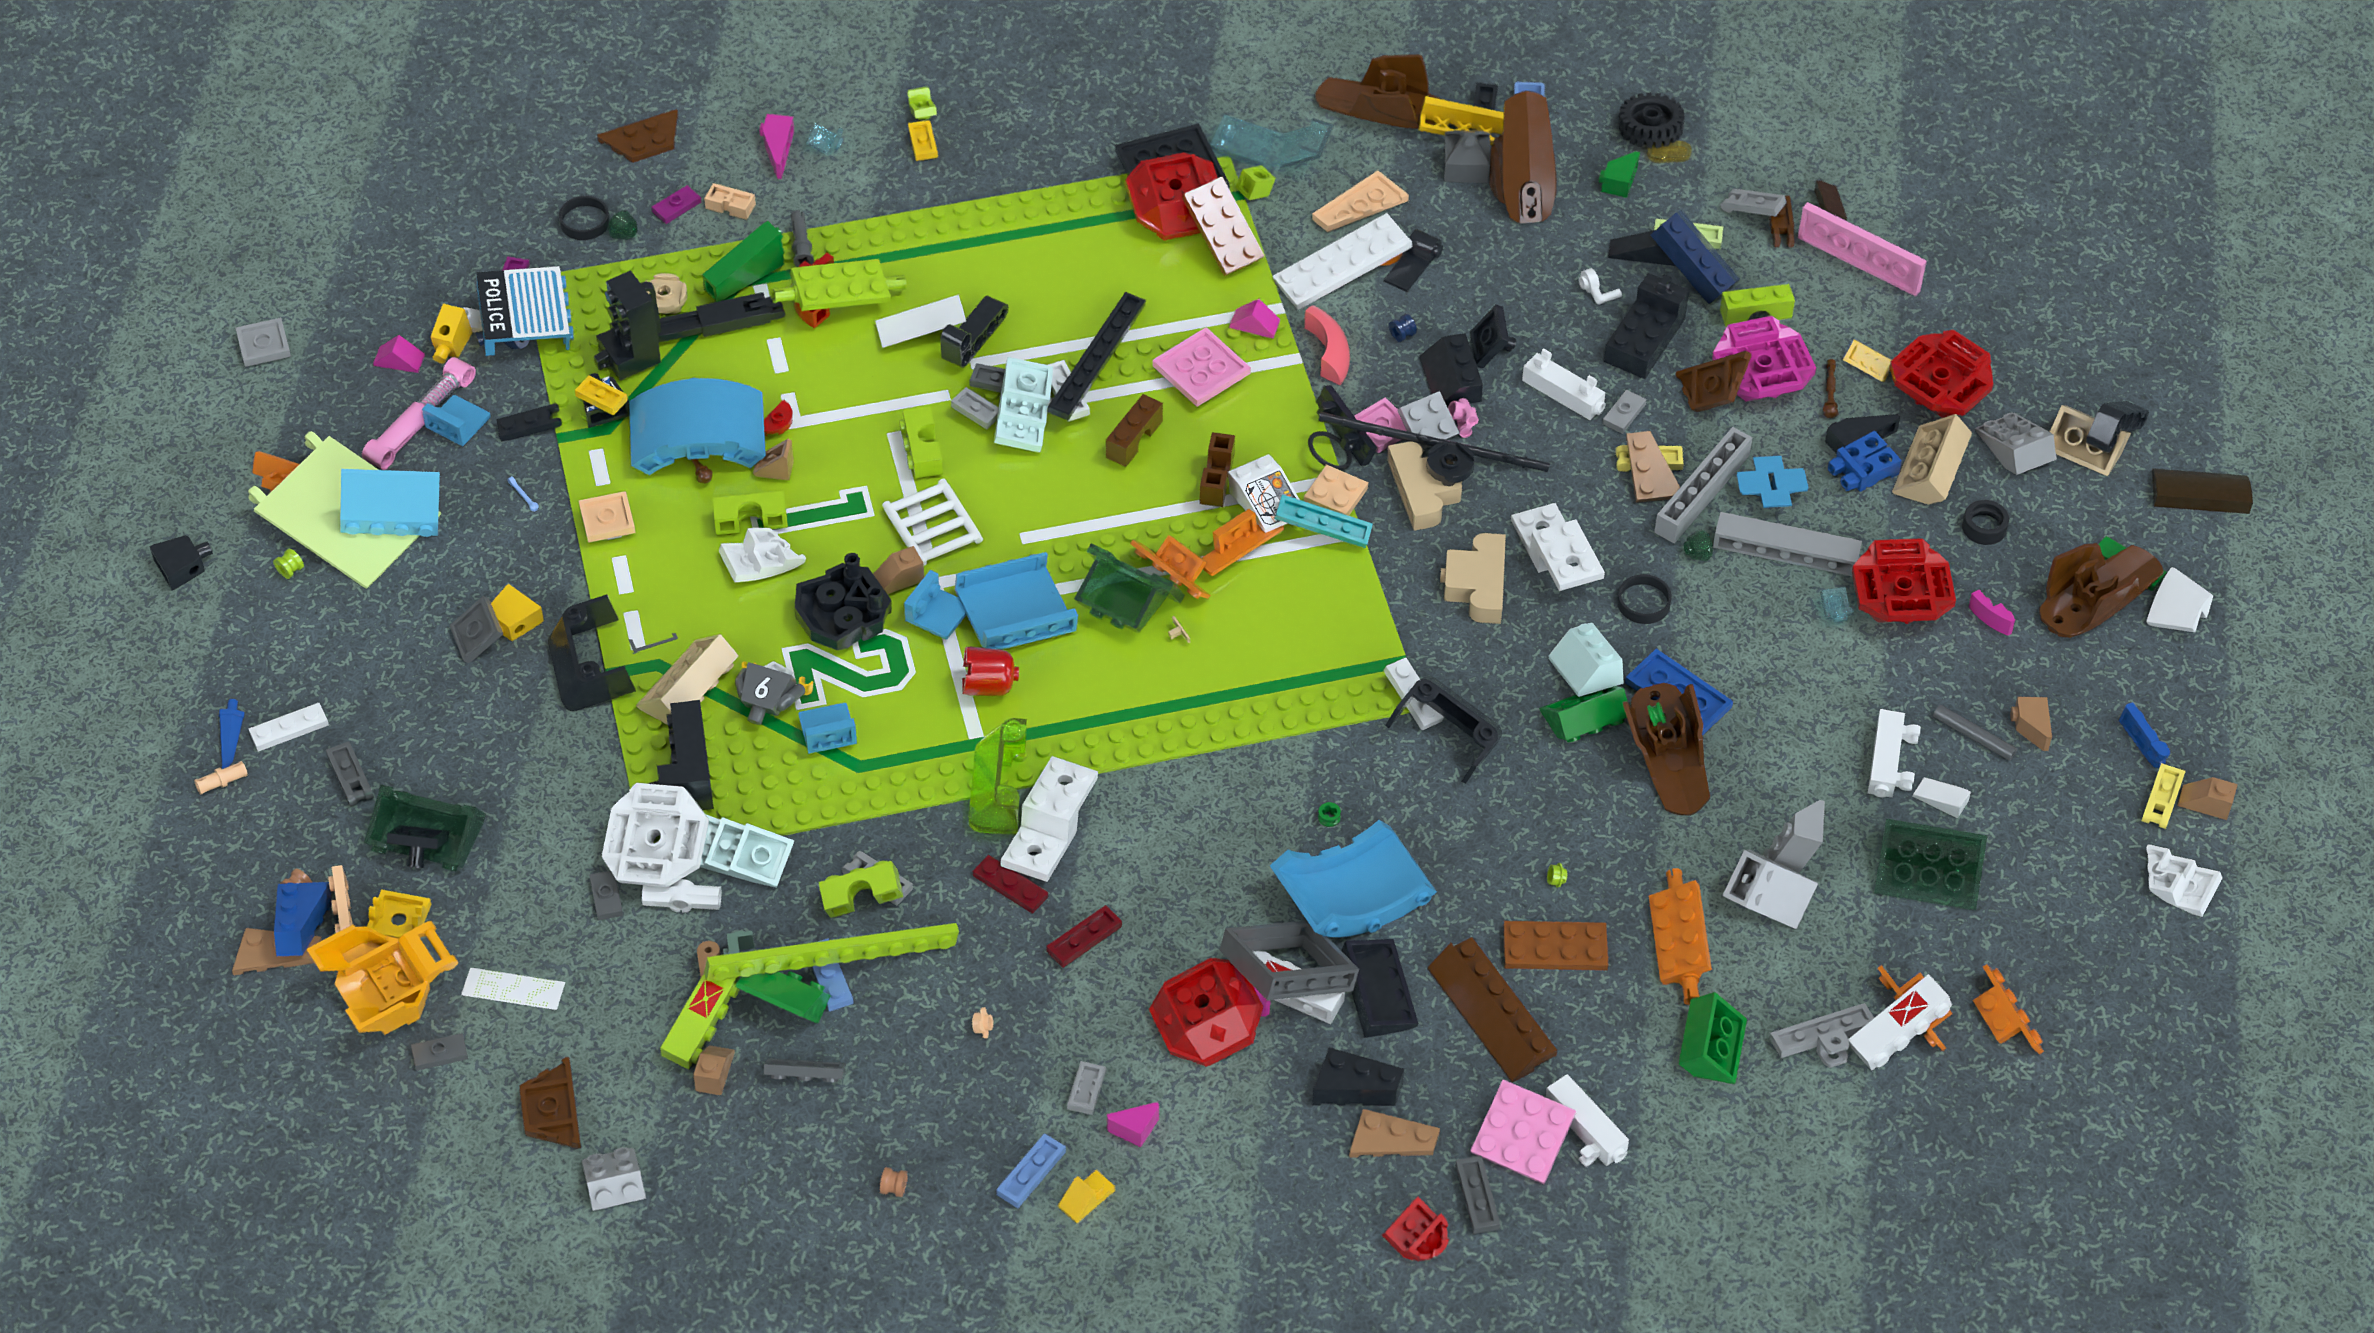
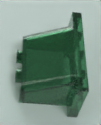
M1091 543L1086 552L1095 561L1074 600L1089 609V614L1100 620L1103 617L1110 619V624L1118 629L1123 630L1126 627L1140 633L1167 597L1181 604L1185 595L1174 582L1155 573L1151 576L1118 560L1111 552Z

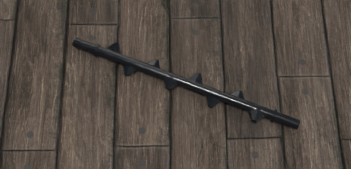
M1320 412L1318 421L1341 426L1340 428L1347 427L1432 447L1440 442L1449 441L1361 420L1345 418V416L1341 417ZM1449 441L1448 444L1456 445V442ZM1464 444L1472 451L1473 456L1522 466V468L1527 467L1545 472L1549 470L1550 463Z

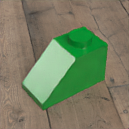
M1635 151L1608 162L1606 170H1601L1599 183H1602L1601 192L1628 197L1638 169L1640 152Z

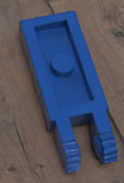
M2133 702L2126 704L2119 722L2153 767L2159 769L2161 763L2165 764V759L2170 755L2167 744L2159 741L2156 732L2150 727L2143 713L2138 710Z

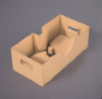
M713 183L704 198L705 209L720 213L726 210L729 211L731 216L745 220L748 219L756 205L755 194Z

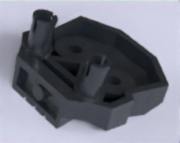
M848 553L844 557L845 563L826 570L825 575L796 584L794 608L797 621L811 641L835 650L847 649L860 639L862 641L868 640L882 633L885 619L888 614L892 613L891 598L868 567H860V557L856 553Z

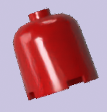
M972 646L965 648L963 667H968L965 678H962V694L970 696H1004L1012 689L1013 681H1018L1019 667L1014 666L1012 655L1001 649Z

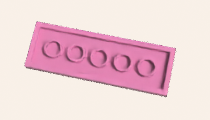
M1808 202L1803 207L1798 233L1799 239L1914 296L1920 292L1926 260Z

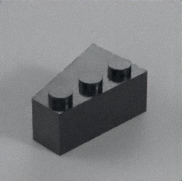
M1329 1047L1313 1088L1312 1106H1320V1104H1337V1106H1345V1104L1395 1106L1403 1086L1404 1068Z

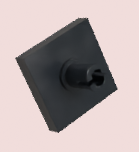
M1497 304L1470 331L1473 356L1479 368H1484L1501 349L1511 352L1516 346V339L1508 336L1504 308Z
M398 825L387 833V843L410 846L407 866L411 868L414 866L415 868H424L425 848L438 849L449 840V830Z

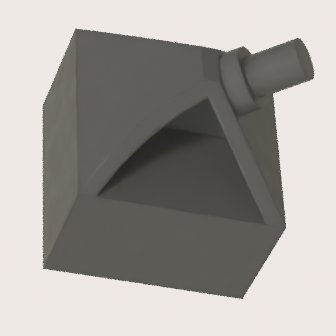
M1463 130L1445 132L1444 182L1489 183L1490 133Z

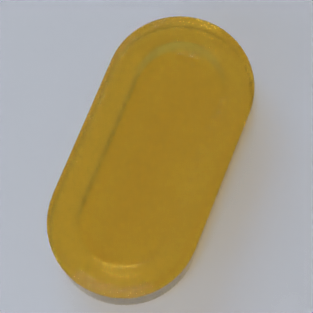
M1684 141L1670 142L1668 146L1661 144V148H1656L1655 145H1652V148L1647 150V157L1654 163L1685 162L1690 159L1692 148L1690 144Z

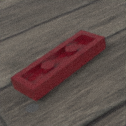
M987 855L973 870V877L1032 914L1048 898L1047 891L1014 870L1002 867L1001 862L990 855Z
M1105 905L1048 944L1046 951L1064 968L1122 927V920Z

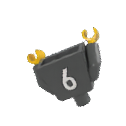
M743 661L742 669L735 679L738 697L746 707L751 708L747 720L761 725L765 713L778 716L781 711L786 710L802 695L811 694L813 691V681L805 684V677L801 676L799 683L796 684L797 681L790 674L757 665L755 662L754 664L750 662L747 664L746 661Z

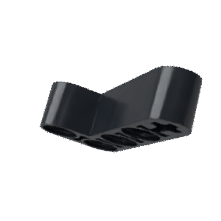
M987 295L959 328L948 324L941 334V357L964 368L1004 321L1009 309L1008 304Z
M2129 401L2104 403L2095 417L2087 436L2086 444L2109 454L2113 450L2120 432L2141 429L2148 418L2149 411Z

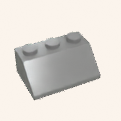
M1819 800L1795 813L1792 819L1784 824L1780 835L1775 836L1771 847L1765 849L1763 856L1800 873L1823 843L1825 801Z

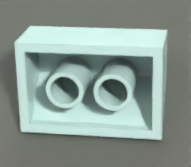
M1593 623L1581 624L1578 627L1569 629L1549 655L1550 662L1578 697L1624 684L1622 658Z

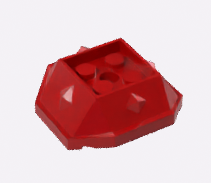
M1179 153L1141 161L1126 178L1125 185L1137 222L1156 233L1158 237L1165 241L1201 233L1182 196L1218 178L1213 162L1199 158L1194 154Z
M1955 330L1917 337L1891 360L1889 366L1894 385L1913 398L1916 404L1925 406L1941 418L1954 414L1964 416L1988 395L1993 388L1990 353Z
M1922 538L1874 540L1868 547V550L1852 567L1858 609L1868 613L1877 622H1904L1909 624L1913 621L1937 620L1955 606L1956 597L1949 562L1931 549L1930 545Z
M1209 958L1165 981L1149 1011L1171 1055L1208 1067L1254 1043L1256 1028L1264 1006L1254 986L1229 960ZM1205 1003H1209L1206 1007L1201 1008Z

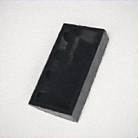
M1394 939L1345 941L1341 951L1359 968L1355 986L1351 992L1364 1038L1402 1032L1417 1027L1419 1023Z

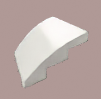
M748 528L743 543H721L719 553L734 582L772 577L794 569L806 561V557L803 554L798 556L790 549V544L781 539L771 528Z
M2171 567L2157 591L2146 622L2150 626L2196 632L2199 618H2207L2213 595L2176 568Z
M2148 844L2150 891L2167 903L2202 917L2222 880L2221 872L2197 867L2195 860L2173 856L2170 849Z

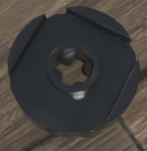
M1449 441L1440 442L1429 450L1426 463L1429 474L1436 480L1441 481L1445 486H1453L1455 483L1466 480L1474 470L1472 451L1462 443L1456 442V445L1448 444ZM1447 460H1448L1449 462L1455 461V463L1452 464V465H1449V464L1446 463V461H1447Z

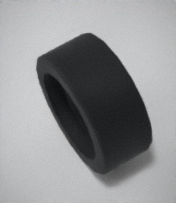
M1977 500L1966 508L1962 529L1964 534L1973 542L1982 545H1992L2002 541L2006 536L2010 517L2008 511L2001 504L1991 500ZM1977 515L1991 516L1999 522L2000 526L1995 529H1984L1977 526L1972 521V518Z

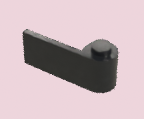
M1415 229L1409 237L1412 241V248L1406 250L1404 255L1384 278V282L1406 292L1409 291L1435 257L1438 258L1443 251L1440 239L1418 229Z

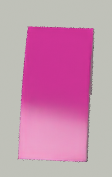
M1980 590L1973 592L1968 606L1969 609L1980 620L1996 631L2007 636L2012 634L2015 623L2012 612L2007 610L2002 603L1993 606L1991 600L1985 597Z

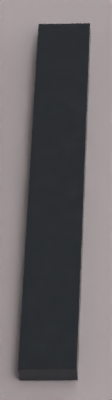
M1128 292L1123 294L1049 404L1048 413L1069 421L1145 307V299Z

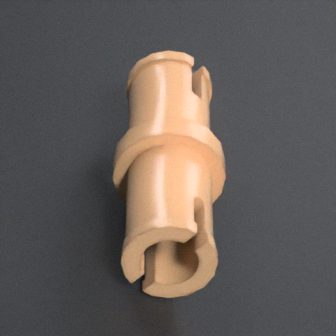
M240 761L224 769L217 768L214 773L195 779L194 783L201 795L219 786L224 788L227 786V783L244 776L246 777L248 773L244 763Z

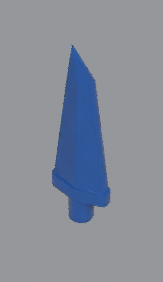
M235 699L228 700L227 709L219 710L222 769L229 767L234 760L244 719V712L237 710L238 701Z

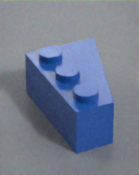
M329 882L278 884L274 925L276 957L300 956L304 954L314 937L316 927L322 924L325 912L329 911L332 906Z

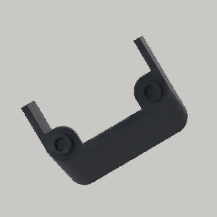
M607 594L568 607L548 638L560 698L564 707L569 711H578L636 692V688L625 665L601 673L599 665L594 661H586L579 664L573 635L619 620Z
M1424 677L1413 685L1397 705L1385 726L1390 728L1413 698L1433 708L1471 736L1476 744L1484 749L1461 781L1466 784L1500 740L1502 729L1495 721L1434 677Z

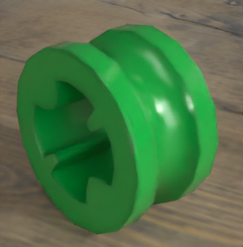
M1657 702L1653 707L1651 705L1647 706L1654 727L1659 722L1666 723L1660 702Z
M1326 802L1319 807L1318 820L1322 825L1333 827L1340 822L1341 810L1337 804ZM1330 812V814L1334 816L1329 817V815H1325V813Z

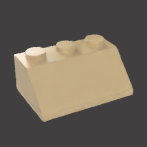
M2061 405L2050 430V433L2054 434L2056 454L2108 476L2121 456L2131 433L2128 431L2120 432L2113 450L2108 454L2086 444V439L2095 417L2069 406Z

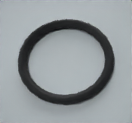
M1317 431L1310 435L1308 439L1309 450L1322 465H1329L1338 470L1347 469L1351 465V451H1345L1347 462L1344 465L1337 466L1321 458L1313 447V440L1317 436H1326L1340 444L1342 440L1339 437L1325 431Z

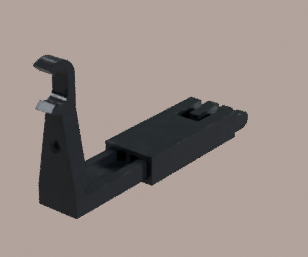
M651 282L641 283L646 292H650L649 296L653 300L658 343L701 333L703 337L762 325L771 323V320L783 318L786 315L781 302L773 303L771 297L765 298L764 293L761 292L696 306V311L659 318L654 285Z

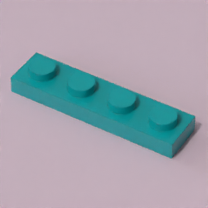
M1283 494L1280 497L1274 518L1366 548L1373 526V523Z

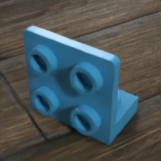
M453 395L441 408L429 403L422 408L426 428L461 446H464L491 417L490 412L456 395Z
M932 570L926 574L904 602L905 621L943 639H948L967 615L958 597L940 589L939 575Z
M847 703L798 713L808 754L857 744L856 726L854 718L851 719Z

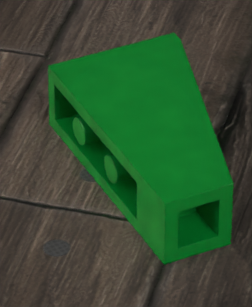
M769 221L758 227L702 274L704 290L716 302H719L784 265L783 255L785 252L782 246L783 234L780 229L774 227Z

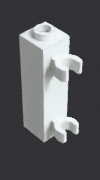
M1545 349L1542 350V354L1536 353L1524 365L1522 381L1588 420H1591L1596 414L1600 415L1606 405L1604 403L1605 392L1596 387L1597 379L1589 375L1587 381L1571 373L1551 361L1552 354Z
M1880 709L1868 794H1874L1881 798L1893 797L1895 786L1905 791L1912 790L1915 774L1912 772H1897L1901 739L1911 744H1917L1921 726L1914 724L1903 725L1905 713Z
M1568 1074L1547 1087L1546 1098L1576 1110L1570 1128L1587 1145L1580 1150L1582 1156L1579 1158L1585 1167L1592 1164L1596 1158H1599L1606 1166L1612 1162L1618 1163L1627 1155L1629 1139Z

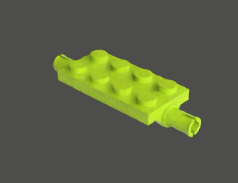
M879 259L794 267L790 271L792 278L791 287L772 288L771 298L773 303L782 301L799 303L801 311L889 302L891 298L889 290L906 289V279L904 275L885 277Z

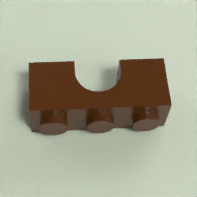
M1142 394L1107 437L1106 458L1127 467L1138 453V446L1143 433L1151 437L1163 422V403Z
M1212 432L1208 447L1207 467L1203 470L1200 483V504L1223 507L1229 482L1228 472L1232 469L1235 455V435Z

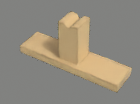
M1173 616L1172 621L1176 628L1168 632L1169 637L1172 640L1182 634L1186 641L1190 643V637L1175 616Z

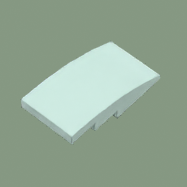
M1011 357L1007 358L994 443L1041 452L1051 394L1053 366Z
M706 815L709 818L700 867L777 888L794 840L747 823L744 826L723 817L720 820Z

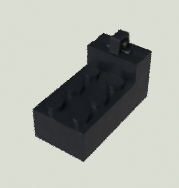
M631 270L606 281L607 291L605 296L610 306L607 308L612 323L609 324L610 330L596 335L598 351L600 353L594 355L595 365L599 370L610 367L619 380H623L661 363L653 300Z
M1647 273L1644 280L1638 286L1636 301L1606 343L1604 362L1646 379L1685 320L1689 289L1672 283V277L1663 274V277L1660 278Z
M700 700L670 703L671 713L666 714L672 764L657 766L659 781L647 784L684 787L702 810L714 809Z

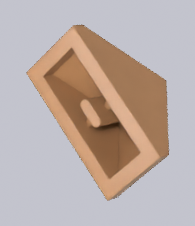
M786 439L765 451L766 456L755 464L753 475L781 480L790 479L794 459L792 441Z

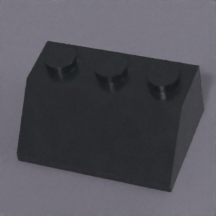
M1466 333L1444 336L1419 356L1431 395L1440 391L1447 407H1449L1452 401H1458L1462 398L1467 399L1469 404L1482 401L1483 383Z

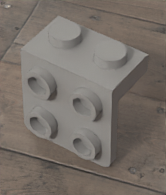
M622 1147L611 1153L592 1154L582 1160L593 1211L646 1199L637 1157L633 1148Z

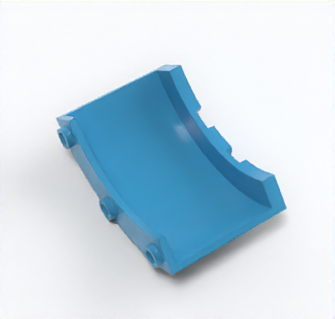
M690 378L659 385L629 401L631 466L648 475L667 465L673 464L674 459L687 457L689 460L709 458V455L723 456V460L736 462L751 468L766 456L763 395L761 391L749 385L721 379Z
M1378 820L1364 832L1352 838L1353 843L1342 849L1338 845L1320 851L1319 856H1310L1309 853H1299L1288 849L1270 865L1315 933L1327 937H1348L1366 932H1376L1381 926L1406 915L1418 906L1427 904L1437 892L1393 829L1381 820Z

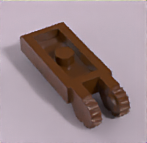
M1785 196L1786 204L1777 216H1769L1774 248L1780 247V234H1787L1788 247H1794L1795 227L1790 196Z

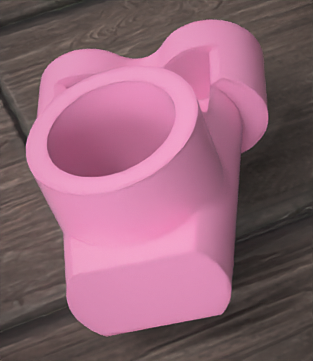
M1462 398L1458 401H1452L1448 410L1453 420H1457L1460 436L1467 438L1472 434L1471 428L1479 421L1476 409L1470 406L1467 399Z

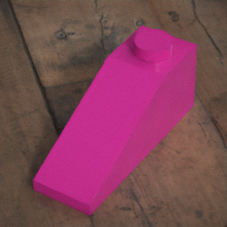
M767 114L765 123L760 125V136H763L764 146L777 179H782L794 135V121L792 116Z

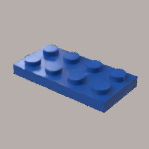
M1655 649L1625 678V683L1636 691L1652 685L1668 683L1676 686L1681 694H1683L1686 686L1693 684L1704 725L1702 736L1733 706L1731 699L1658 649ZM1652 697V698H1651V700H1658V699H1659V697Z

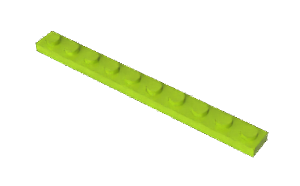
M957 923L712 956L707 957L704 974L706 981H720L739 976L748 977L754 974L775 973L789 969L798 970L804 967L825 966L832 963H848L861 959L870 960L877 957L898 956L911 952L921 953L926 950L948 949L956 945L959 929Z

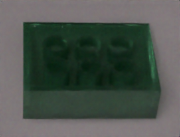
M1886 819L1883 827L1874 893L1976 911L1988 836Z

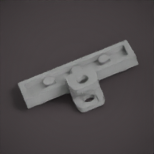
M1863 1003L1770 1033V1040L1781 1058L1817 1047L1816 1051L1821 1061L1831 1068L1847 1062L1848 1037L1857 1033L1874 1017L1866 1004ZM1835 1053L1839 1057L1832 1059L1829 1055Z

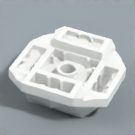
M636 783L629 790L630 792L611 808L602 858L618 882L669 887L700 868L709 818L684 787ZM661 835L660 840L657 843H654V839L657 836Z

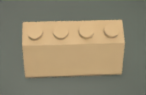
M1956 414L1918 427L1893 488V494L1928 505L1942 502L1947 498L1972 434Z
M721 634L695 640L636 706L643 712L667 724L666 714L671 713L670 703L700 700L701 703L706 691L713 689L719 683L718 678L732 669L734 666L733 662L739 655Z

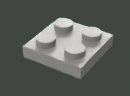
M281 318L236 327L245 367L291 357Z
M1440 391L1400 407L1397 410L1408 432L1446 440L1459 434ZM1419 444L1422 450L1431 447L1428 445Z

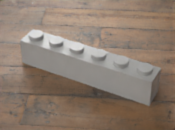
M1732 427L1657 514L1654 533L1675 544L1750 456L1753 437Z
M1720 512L1713 548L1852 576V567L1859 558L1862 541Z

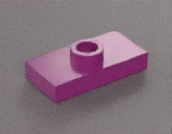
M686 185L652 206V212L667 224L702 203L701 197Z

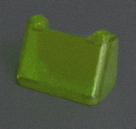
M1009 718L976 745L968 816L969 825L976 832L1016 835L1018 832L1019 793L1014 787L1000 785L1002 767H1011L1013 760L1018 756L1025 757L1027 719Z

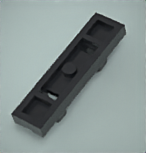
M1325 385L1316 401L1319 407L1316 412L1318 416L1320 412L1357 420L1333 386ZM1331 424L1342 439L1339 444L1341 448L1345 451H1351L1361 466L1369 465L1377 447L1365 431L1347 427L1340 428L1341 426Z

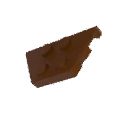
M675 109L597 134L598 142L601 144L606 143L612 148V151L623 155L632 163L674 150L677 119L679 117L678 110Z
M1743 351L1676 371V377L1681 380L1684 386L1682 390L1688 398L1691 410L1701 412L1734 402L1752 353Z
M565 1057L561 1060L562 1064L549 1071L547 1068L539 1073L536 1078L529 1079L519 1085L524 1130L526 1136L578 1149L581 1148L571 1063L570 1058Z

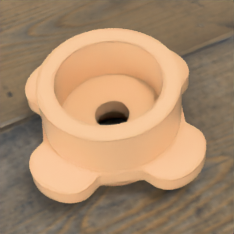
M982 1007L980 1013H974L972 1026L976 1034L982 1033L983 1038H988L989 1030L993 1029V1017L987 1014L985 1007Z

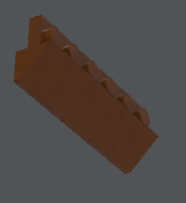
M1472 937L1455 946L1450 943L1428 966L1429 972L1512 1083L1534 1072L1535 1066L1557 1056L1555 1046Z

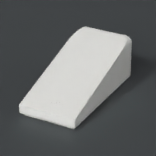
M1924 777L1914 792L1913 797L1958 818L1968 803L1971 792L1961 787Z

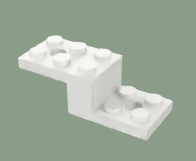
M1556 503L1511 515V522L1538 573L1548 570L1559 591L1604 579L1605 572L1577 520L1565 522ZM1538 526H1545V527H1547V528L1540 529V530H1537V529H1536ZM1575 562L1578 564L1577 566H1574V567L1571 566V565H1569V564L1575 563Z
M1052 756L1022 805L1021 827L1001 858V866L1048 882L1077 832L1078 811L1098 779V771ZM1061 782H1069V784H1067V785H1062V784H1060V783H1061ZM1030 852H1037V853H1039V854H1037V855H1035V856H1032V855H1030V854H1028V853H1030Z

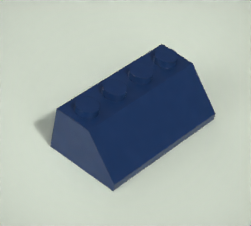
M1682 210L1676 212L1650 235L1708 304L1712 303L1722 292H1725L1740 280Z

